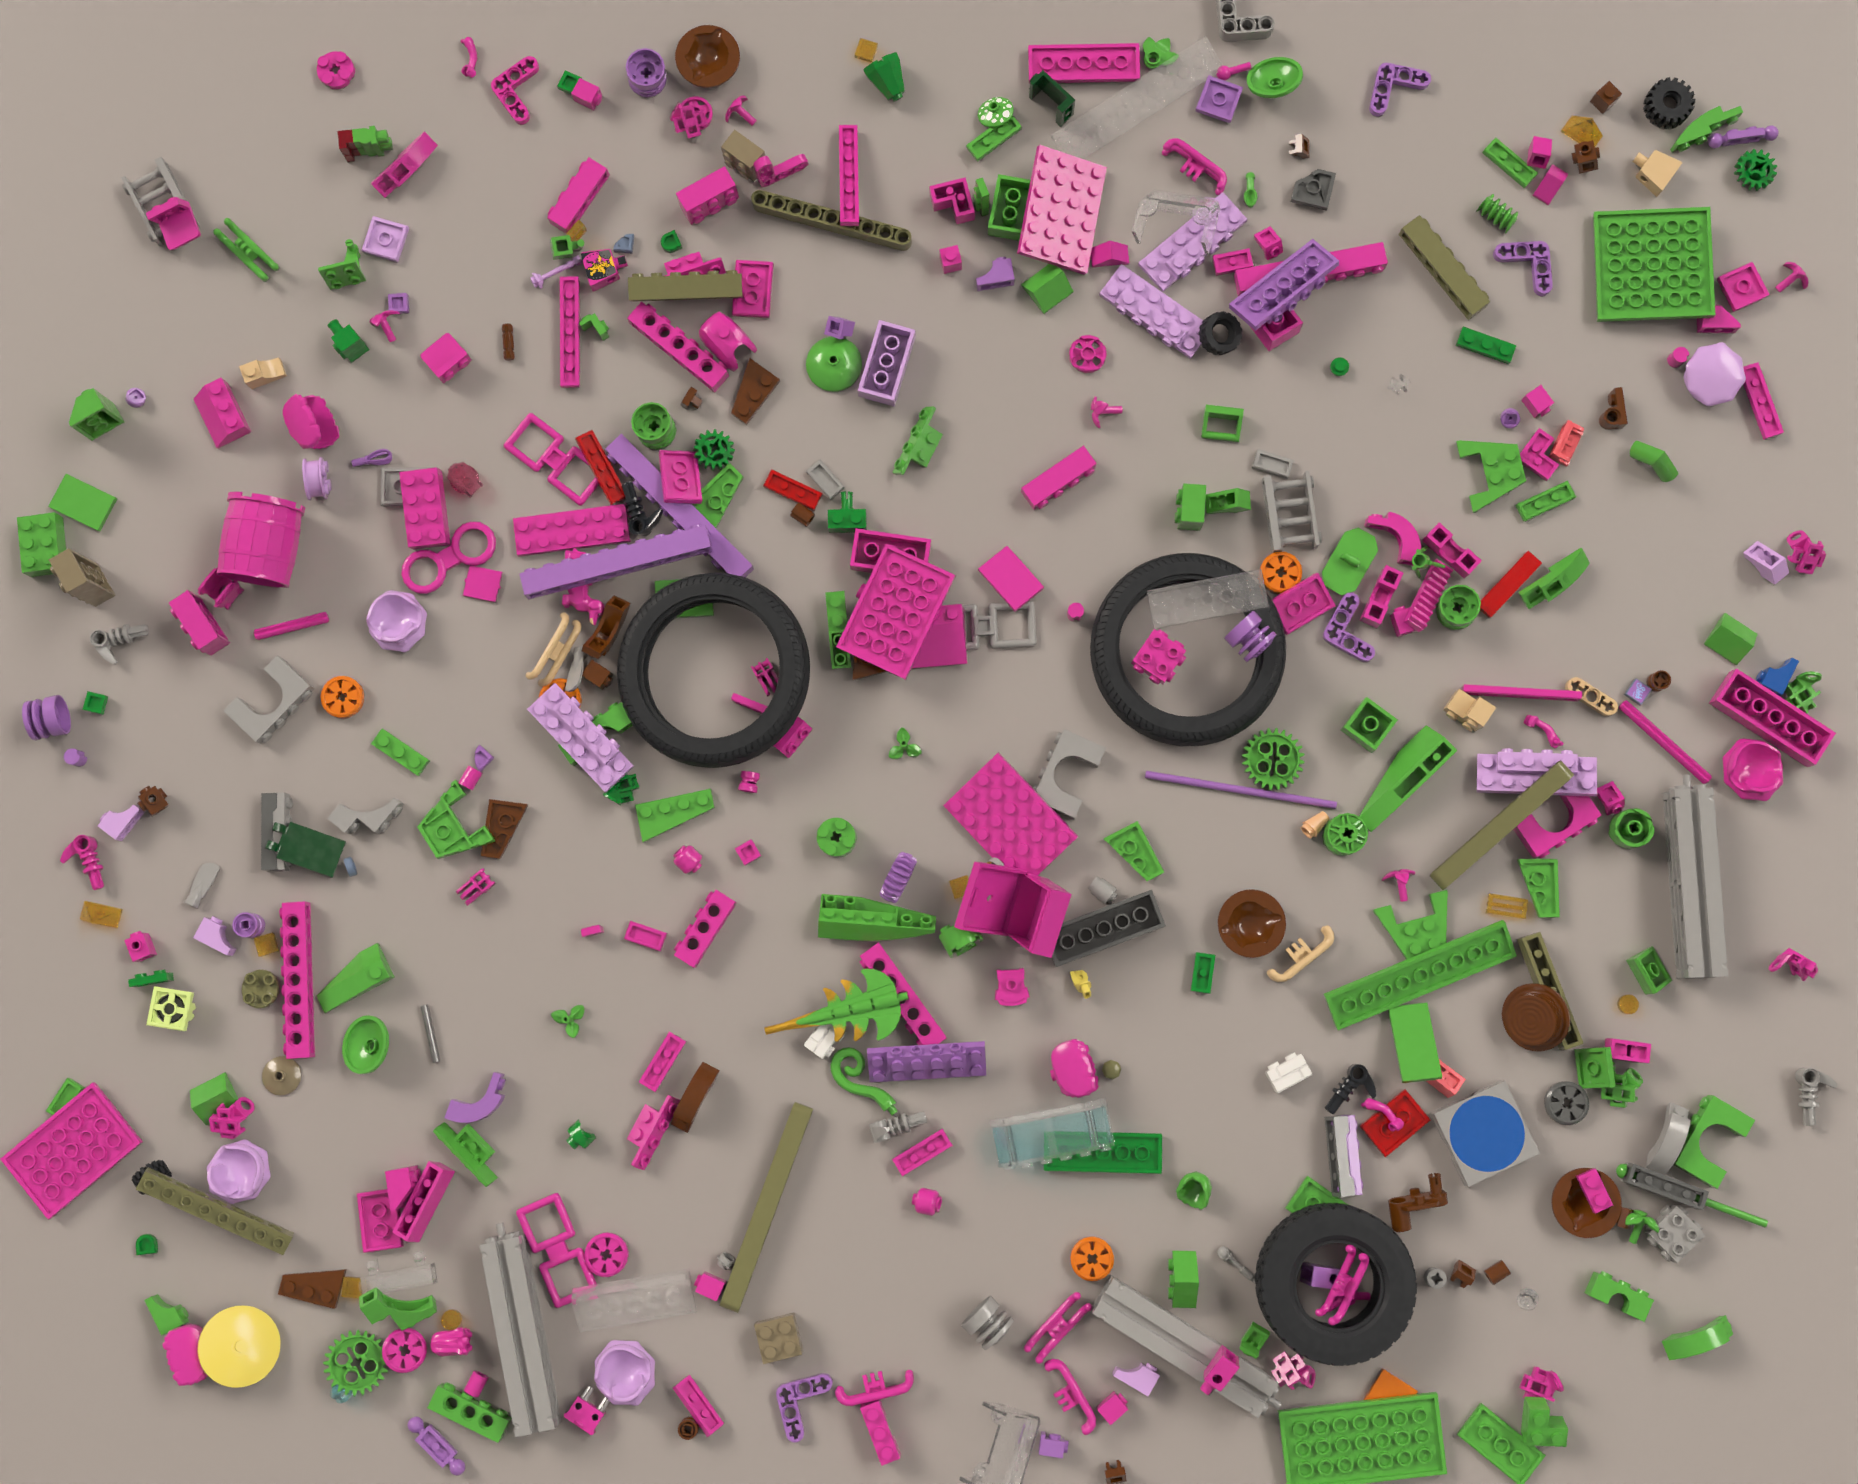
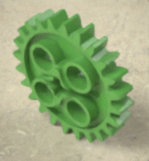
M1268 728L1266 734L1260 730V737L1254 734L1252 736L1254 741H1247L1250 747L1243 748L1247 754H1242L1241 756L1246 759L1242 765L1248 767L1244 773H1251L1248 779L1255 778L1254 785L1261 782V789L1268 785L1269 791L1273 786H1275L1276 790H1279L1280 784L1284 788L1287 787V782L1293 784L1292 777L1299 778L1296 772H1302L1303 769L1299 765L1305 763V761L1300 760V757L1305 755L1304 753H1299L1302 746L1296 747L1295 745L1298 739L1292 741V734L1285 736V730L1279 734L1278 728H1275L1273 733ZM1275 742L1274 758L1277 761L1273 764V776H1270L1272 760H1269V758L1273 755V743ZM1261 744H1266L1269 747L1268 753L1260 751ZM1279 747H1286L1288 749V755H1281L1279 752ZM1259 763H1264L1267 766L1266 772L1259 771ZM1278 765H1283L1286 768V774L1281 775L1278 773Z
M357 1330L356 1335L349 1331L347 1338L341 1334L340 1342L334 1339L335 1347L328 1346L331 1353H325V1357L329 1358V1361L323 1362V1365L329 1366V1368L325 1369L324 1373H330L326 1380L334 1381L331 1385L332 1388L336 1385L339 1386L338 1393L345 1389V1396L350 1391L353 1392L354 1397L357 1391H360L363 1396L364 1389L371 1393V1386L379 1387L377 1380H384L381 1373H387L388 1370L383 1367L386 1364L382 1357L383 1346H379L381 1339L374 1341L375 1334H372L369 1338L367 1337V1331L364 1332L363 1336L360 1335L359 1330ZM363 1344L367 1350L364 1354H357L355 1347ZM348 1347L351 1348L356 1360H361L360 1368L366 1376L365 1379H362L356 1366H351L353 1359L347 1351ZM341 1354H345L348 1357V1362L344 1365H340L337 1362V1357ZM369 1361L374 1362L376 1365L375 1370L372 1372H367L364 1369V1365ZM349 1372L357 1374L358 1378L355 1382H348L346 1380V1375Z

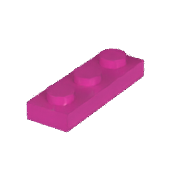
M669 1031L639 1083L656 1092L687 1041Z
M942 1128L892 1160L900 1174L904 1176L953 1145Z
M690 1375L673 1387V1390L706 1437L713 1434L724 1424Z

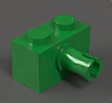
M337 319L329 322L327 326L334 334L331 337L334 341L332 346L344 360L347 358L352 363L369 351V348L350 325L343 328Z
M846 491L841 492V509L828 510L829 533H855L856 528L867 530L866 509H853V492L848 491V499H846Z

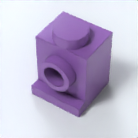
M828 316L824 334L838 339H844V336L852 337L855 322L841 317Z
M1041 1431L1039 1455L1063 1458V1453L1068 1451L1069 1441L1061 1438L1059 1434L1050 1433L1049 1436H1046L1045 1431Z

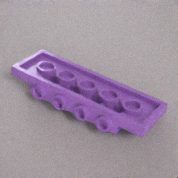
M1312 239L1229 303V308L1255 331L1266 322L1268 324L1273 321L1278 322L1283 317L1284 312L1287 310L1292 311L1297 306L1298 301L1301 299L1303 301L1306 300L1312 290L1315 288L1319 290L1324 285L1325 276L1339 266V260Z
M985 1041L867 1048L870 1083L987 1076Z

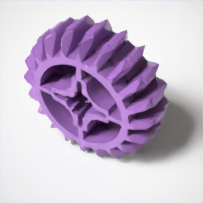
M899 853L880 890V897L892 903H896L899 900L916 866L917 859L909 853Z

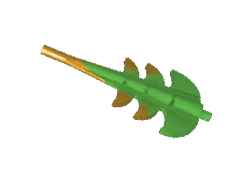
M862 969L861 973L867 981L866 992L863 993L855 983L841 979L840 982L843 984L846 992L845 1000L841 1001L839 996L831 989L823 988L827 997V1007L784 1023L764 1027L765 1033L768 1035L784 1030L832 1024L835 1032L834 1040L838 1042L845 1033L846 1022H851L854 1027V1041H858L867 1031L869 1019H874L878 1028L876 1039L880 1041L888 1037L897 1028L901 1017L900 1001L908 1000L907 992L897 994L893 981L883 972L875 969Z

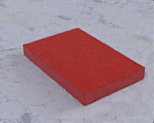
M1406 1089L1386 1104L1393 1114L1404 1122L1402 1129L1390 1131L1388 1127L1390 1121L1380 1111L1374 1113L1360 1125V1128L1384 1157H1387L1431 1121Z

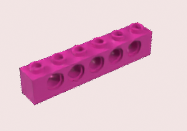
M641 301L627 317L629 324L715 393L729 377L728 368L721 361L717 363L713 360V355L707 350L702 351L694 339H687L684 336L685 333L676 326L674 328L671 326V322L664 315L660 317L655 313L657 310L649 303L646 305ZM649 320H655L652 326L646 325ZM662 332H670L667 337H661ZM677 343H684L681 349L675 348ZM692 354H697L698 358L696 360H689ZM706 366L713 367L710 372L703 371Z
M879 942L860 955L862 960L859 962L864 969H874L875 962L882 961L885 964V968L881 972L888 977L896 979L895 987L897 994L907 992L909 999L904 1004H900V1018L904 1017L907 1024H905V1027L910 1034L915 1033L919 1038L916 1041L918 1045L939 1044L947 1038ZM911 1008H915L919 1012V1016L915 1020H911L908 1017V1011ZM922 1024H927L930 1027V1033L926 1036L921 1035L919 1032V1027Z

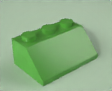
M94 388L83 391L76 398L69 420V425L91 441L124 423L115 404Z

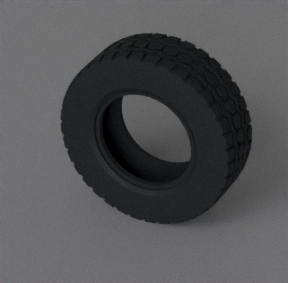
M1342 1203L1310 1205L1295 1211L1289 1217L1283 1219L1271 1231L1270 1236L1264 1242L1263 1248H1261L1255 1273V1289L1260 1309L1274 1333L1299 1355L1325 1365H1355L1381 1355V1352H1385L1393 1346V1342L1396 1343L1402 1336V1331L1404 1332L1409 1324L1407 1322L1411 1320L1417 1298L1415 1297L1417 1294V1278L1411 1256H1409L1408 1249L1397 1233L1371 1213ZM1344 1243L1355 1246L1362 1253L1369 1256V1264L1373 1273V1291L1366 1307L1357 1316L1345 1322L1330 1325L1329 1323L1313 1319L1305 1312L1297 1295V1276L1303 1261L1311 1252L1327 1244Z

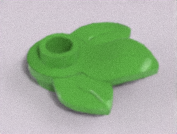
M1148 37L1144 41V64L1147 68L1156 69L1159 66H1170L1177 60L1178 54L1170 52L1169 38L1161 39L1155 43L1151 37ZM1153 58L1156 62H1150V59Z

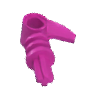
M78 835L65 848L60 861L64 864L72 856L79 854L80 860H84L82 866H86L83 873L85 875L88 874L92 889H102L104 883L100 871L103 869V866L98 865L100 859L96 858L98 853L94 852L97 848V841L91 836ZM87 839L88 846L84 849L82 844Z

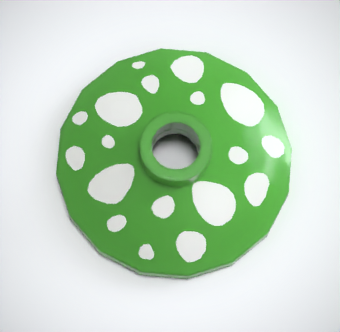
M1003 97L988 99L978 110L979 122L989 128L1006 124L1013 116L1014 108L1012 102Z

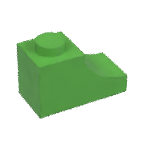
M1234 488L1206 494V513L1208 514L1238 513L1251 510L1250 491Z
M158 1294L144 1300L161 1336L189 1322L188 1312L181 1304L177 1306L169 1305Z

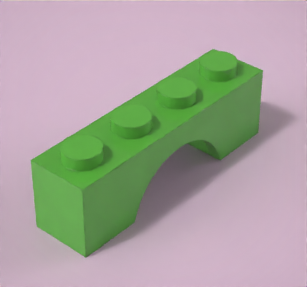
M622 702L612 704L608 707L609 711L604 714L599 713L593 717V723L596 726L600 724L604 729H612L621 734L633 726ZM559 744L558 747L572 766L578 764Z

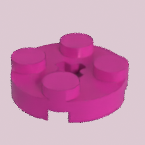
M333 51L318 58L317 75L324 85L329 86L331 89H342L350 84L349 81L355 75V67L351 59L344 52ZM334 67L340 68L337 74L331 72Z

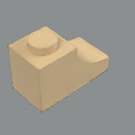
M279 357L266 361L254 360L239 366L245 384L251 389L287 376Z

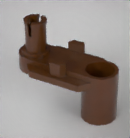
M1432 1173L1428 1175L1431 1191L1420 1193L1419 1188H1411L1409 1190L1410 1195L1394 1197L1388 1200L1391 1225L1394 1232H1406L1412 1229L1411 1211L1441 1207L1448 1204L1447 1192L1442 1190L1440 1173H1434V1176Z

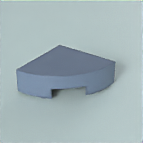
M634 234L624 235L615 243L613 251L633 254Z

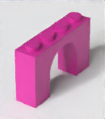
M1559 795L1569 813L1568 822L1560 832L1553 833L1544 830L1532 814L1513 829L1532 858L1539 856L1541 859L1550 853L1549 849L1552 847L1558 848L1566 843V838L1569 836L1574 838L1582 833L1581 828L1586 825L1589 828L1598 822L1597 818L1602 815L1589 796Z

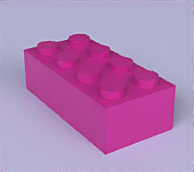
M435 467L399 472L408 547L417 550L451 545L442 470Z
M855 529L850 561L851 570L872 573L885 544H889L929 563L931 539Z

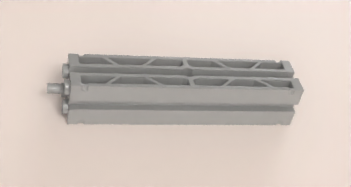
M1683 775V785L1669 788L1668 792L1662 793L1675 966L1677 967L1676 979L1728 976V968L1726 967L1727 953L1715 800H1713L1714 788H1707L1706 785H1694L1692 787L1691 775Z
M503 1222L496 1224L498 1235L484 1239L485 1243L479 1246L483 1255L482 1262L512 1422L515 1426L514 1433L515 1437H520L535 1432L555 1429L562 1421L559 1414V1405L529 1247L526 1243L527 1239L524 1233L520 1234V1231L506 1234Z
M1110 1275L1103 1290L1092 1305V1314L1102 1318L1114 1328L1198 1381L1205 1382L1204 1371L1222 1344L1130 1286L1120 1282L1112 1275ZM1236 1354L1239 1357L1240 1368L1221 1392L1217 1389H1214V1391L1244 1410L1249 1411L1257 1418H1259L1260 1414H1265L1269 1406L1268 1404L1278 1410L1282 1402L1274 1397L1279 1390L1277 1386L1279 1383L1273 1376L1263 1372V1370Z

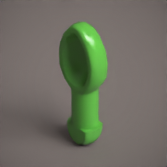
M1248 172L1246 174L1247 190L1244 193V202L1248 207H1253L1257 202L1258 195L1254 189L1255 174Z

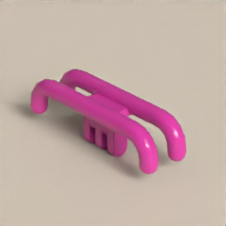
M1172 138L1165 142L1162 150L1163 156H1167L1170 152L1174 151L1187 159L1180 169L1181 173H1184L1188 168L1189 171L1186 173V176L1189 178L1194 172L1195 175L1192 177V181L1195 182L1204 172L1218 183L1215 190L1216 195H1220L1224 191L1227 176L1220 167L1179 138Z
M1353 1245L1346 1246L1345 1250L1348 1254L1326 1301L1321 1308L1315 1311L1316 1316H1324L1331 1309L1336 1297L1344 1296L1337 1313L1328 1319L1330 1325H1336L1343 1319L1369 1265V1256L1361 1253L1358 1256L1361 1262L1354 1277L1347 1274L1356 1256V1248Z
M1074 1292L1024 1345V1351L1028 1353L1047 1331L1053 1337L1037 1354L1035 1358L1037 1364H1041L1044 1358L1083 1316L1092 1310V1305L1086 1303L1068 1322L1062 1317L1081 1298L1079 1292Z
M1059 1359L1046 1361L1044 1363L1045 1370L1048 1372L1054 1369L1059 1370L1068 1384L1053 1394L1055 1398L1060 1395L1064 1396L1057 1401L1059 1405L1067 1401L1068 1404L1061 1409L1065 1412L1080 1404L1087 1416V1422L1082 1425L1081 1430L1084 1435L1090 1434L1096 1426V1417L1068 1367Z
M907 1370L905 1372L904 1383L885 1387L882 1371H878L879 1380L875 1379L874 1373H870L871 1382H868L867 1375H862L866 1392L849 1396L845 1394L842 1386H838L835 1390L837 1400L845 1406H855L901 1395L911 1389L914 1380L913 1371Z

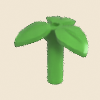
M901 727L896 736L900 746H893L890 749L889 758L899 759L903 756L905 750L910 757L921 755L922 751L918 745H908L910 735L905 728Z
M576 1005L571 1009L570 1015L565 1010H556L551 1013V1017L559 1024L568 1023L565 1028L566 1033L571 1038H575L579 1032V1025L574 1020L581 1019L585 1009L583 1005Z
M1633 1210L1634 1213L1629 1214L1626 1218L1625 1225H1635L1629 1238V1242L1633 1244L1637 1243L1645 1224L1659 1233L1656 1221L1651 1217H1646L1648 1214L1644 1211Z

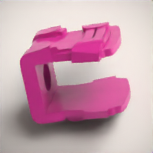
M217 567L204 579L197 593L199 595L206 593L215 600L214 607H224L229 610L232 606L231 604L239 594H242L244 589L236 579L231 580L217 575Z
M1024 968L996 970L999 983L998 990L996 989L994 1000H998L999 1004L1004 1006L1026 1003L1030 996L1028 988L1024 984Z

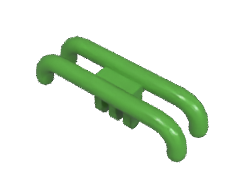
M225 218L224 224L238 237L235 244L218 228L213 230L214 235L262 281H268V275L253 261L259 257L274 271L279 270V265L231 219Z

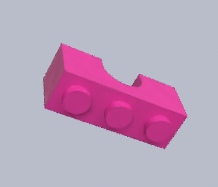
M1439 522L1422 541L1465 579L1482 560L1470 549H1463L1458 546L1452 539L1453 534Z
M1385 565L1381 570L1359 621L1375 628L1381 625L1388 610L1389 601L1399 585L1403 572Z
M881 1400L861 1404L860 1410L881 1466L900 1459L901 1453L895 1437L890 1431Z

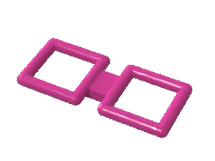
M529 413L504 443V448L535 472H538L546 463L553 469L547 478L548 482L578 505H583L599 485L596 477L580 496L557 479L574 456H577L589 465L582 451L573 446L567 454L563 453L558 449L564 441L563 436L536 415ZM531 422L555 439L536 463L513 446Z
M558 1193L549 1195L516 1211L531 1251L537 1253L546 1249L550 1260L540 1264L539 1270L556 1308L565 1306L598 1290L595 1278L586 1265L582 1248L569 1251L565 1240L574 1237L575 1230ZM554 1202L566 1232L537 1244L525 1215ZM577 1257L589 1286L560 1299L548 1269Z

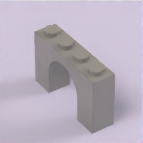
M278 655L264 670L281 686L283 698L280 706L270 714L260 715L244 700L236 697L224 710L255 742L260 744L267 742L272 737V733L285 724V719L297 712L299 705L312 696V691L315 689Z
M1064 729L1062 733L1058 732L1054 741L1057 746L1054 751L1050 750L1046 759L1049 761L1047 768L1042 767L1038 776L1041 778L1039 785L1035 784L1033 789L1054 811L1075 819L1083 800L1067 794L1058 788L1054 780V769L1062 760L1068 758H1076L1098 767L1106 748Z

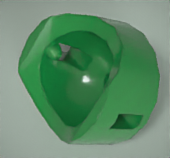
M579 1119L567 1130L571 1136L566 1141L573 1149H576L579 1145L586 1149L596 1139V1136L582 1130Z

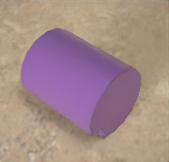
M72 748L64 753L65 762L77 767L85 765L87 757L84 755L85 752Z

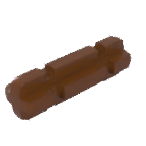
M510 323L502 324V332L504 333L502 334L503 349L505 350L503 351L504 359L508 361L514 360L513 326Z

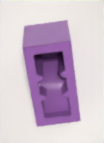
M999 257L992 261L991 270L984 276L976 278L977 291L1014 286L1015 279L1011 258Z

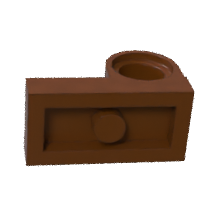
M1618 387L1614 388L1608 395V403L1611 408H1608L1599 418L1600 426L1607 430L1623 429L1628 424L1623 388ZM1607 415L1612 416L1614 422L1609 421Z

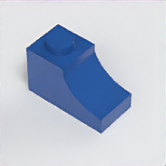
M1790 658L1779 669L1769 667L1761 670L1756 677V681L1781 696L1799 661Z

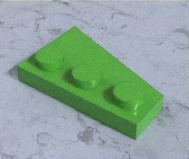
M729 463L701 490L702 503L692 504L715 528L719 525L743 476Z
M1138 821L1103 838L1146 881L1165 873Z
M1517 859L1538 918L1560 917L1558 859Z

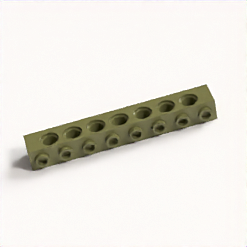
M149 1167L145 1170L136 1187L138 1191L281 1255H284L293 1238L294 1232Z

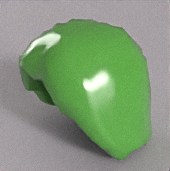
M1197 1171L1188 1173L1181 1179L1176 1189L1177 1198L1191 1207L1199 1208L1200 1210L1204 1209L1208 1205L1212 1186L1210 1179L1206 1175Z

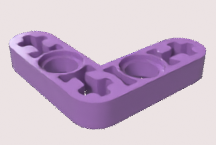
M1392 63L1381 64L1375 78L1369 106L1370 113L1376 117L1382 116L1385 113L1392 84L1424 90L1431 82L1430 73L1425 70ZM1384 69L1388 70L1386 80H1382L1384 76ZM1405 72L1408 74L1409 79L1401 80L1399 74ZM1420 77H1424V83H1420ZM1385 86L1387 92L1381 94L1377 91V87ZM1378 99H1382L1380 110H1376Z
M1544 241L1501 243L1497 245L1493 251V257L1496 261H1531L1534 292L1538 296H1546L1551 291L1553 284L1550 250L1547 243ZM1519 247L1524 248L1526 255L1519 256L1516 249ZM1540 247V249L1544 251L1542 254H1539V251L1535 250H1537V248ZM1512 248V253H1506L1504 257L1501 253H1498L1501 249H1503V252H1510ZM1537 265H1544L1546 267V272H1538ZM1545 277V279L1543 280V285L1547 286V288L1543 291V289L1539 286L1542 283V278Z
M1347 593L1341 599L1323 632V639L1362 662H1368L1375 655L1374 647L1344 631L1359 605L1358 596L1355 593ZM1353 598L1355 605L1351 604L1348 610H1345L1344 608L1347 605L1345 599ZM1338 613L1344 614L1346 622H1337L1336 615ZM1335 626L1342 628L1341 630L1337 628L1334 634L1337 637L1329 638L1327 632H1331ZM1351 639L1354 642V647L1347 649L1344 646V640ZM1359 643L1361 645L1359 649H1368V653L1370 654V656L1363 657V652H1361L1360 650H1358L1356 653L1353 651L1357 648Z
M821 1373L783 1383L778 1387L776 1396L785 1433L789 1441L799 1442L804 1436V1426L797 1400L829 1391L833 1384V1379L829 1374ZM823 1377L825 1380H829L826 1388H823V1385L816 1386L817 1391H814V1385L811 1380L814 1379L815 1384L821 1382ZM806 1382L810 1385L808 1393H802L799 1390L801 1383ZM783 1388L791 1392L788 1395L789 1402L793 1400L794 1403L782 1405V1403L786 1402L785 1396L780 1395ZM786 1408H794L796 1416L793 1418L786 1417ZM798 1420L799 1423H795L796 1430L801 1432L797 1438L794 1435H790L793 1427L792 1424L788 1426L787 1422L791 1423Z

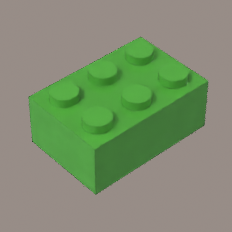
M998 174L988 225L989 236L1020 240L1031 180Z
M55 512L17 517L22 573L30 577L53 574L50 570L52 565L49 559L66 550L63 517Z

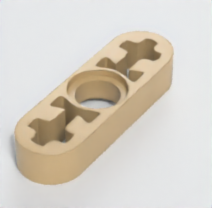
M1574 677L1566 682L1565 690L1573 691L1571 684L1575 682L1578 683L1577 687L1579 689L1587 688L1582 693V698L1579 701L1603 716H1611L1616 713L1618 709L1617 702L1584 680ZM1588 692L1596 694L1595 702L1587 700L1586 695ZM1601 698H1603L1601 703L1605 705L1610 703V708L1612 710L1605 711L1606 707L1604 705L1600 704L1596 706V704L1600 702Z

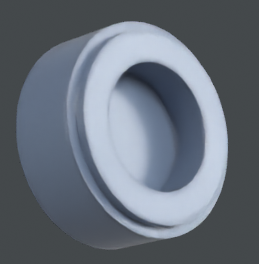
M352 857L345 858L344 863L349 876L357 875V869Z

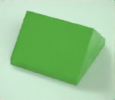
M1048 264L1021 284L1043 314L1074 292L1063 270L1051 264Z
M1724 613L1704 642V645L1734 665H1738L1754 647L1757 633L1727 613Z
M1653 946L1626 960L1645 995L1657 993L1672 981Z
M226 1072L190 1090L191 1109L205 1125L210 1124L209 1118L212 1114H217V1108L221 1103H225V1108H229L238 1100Z

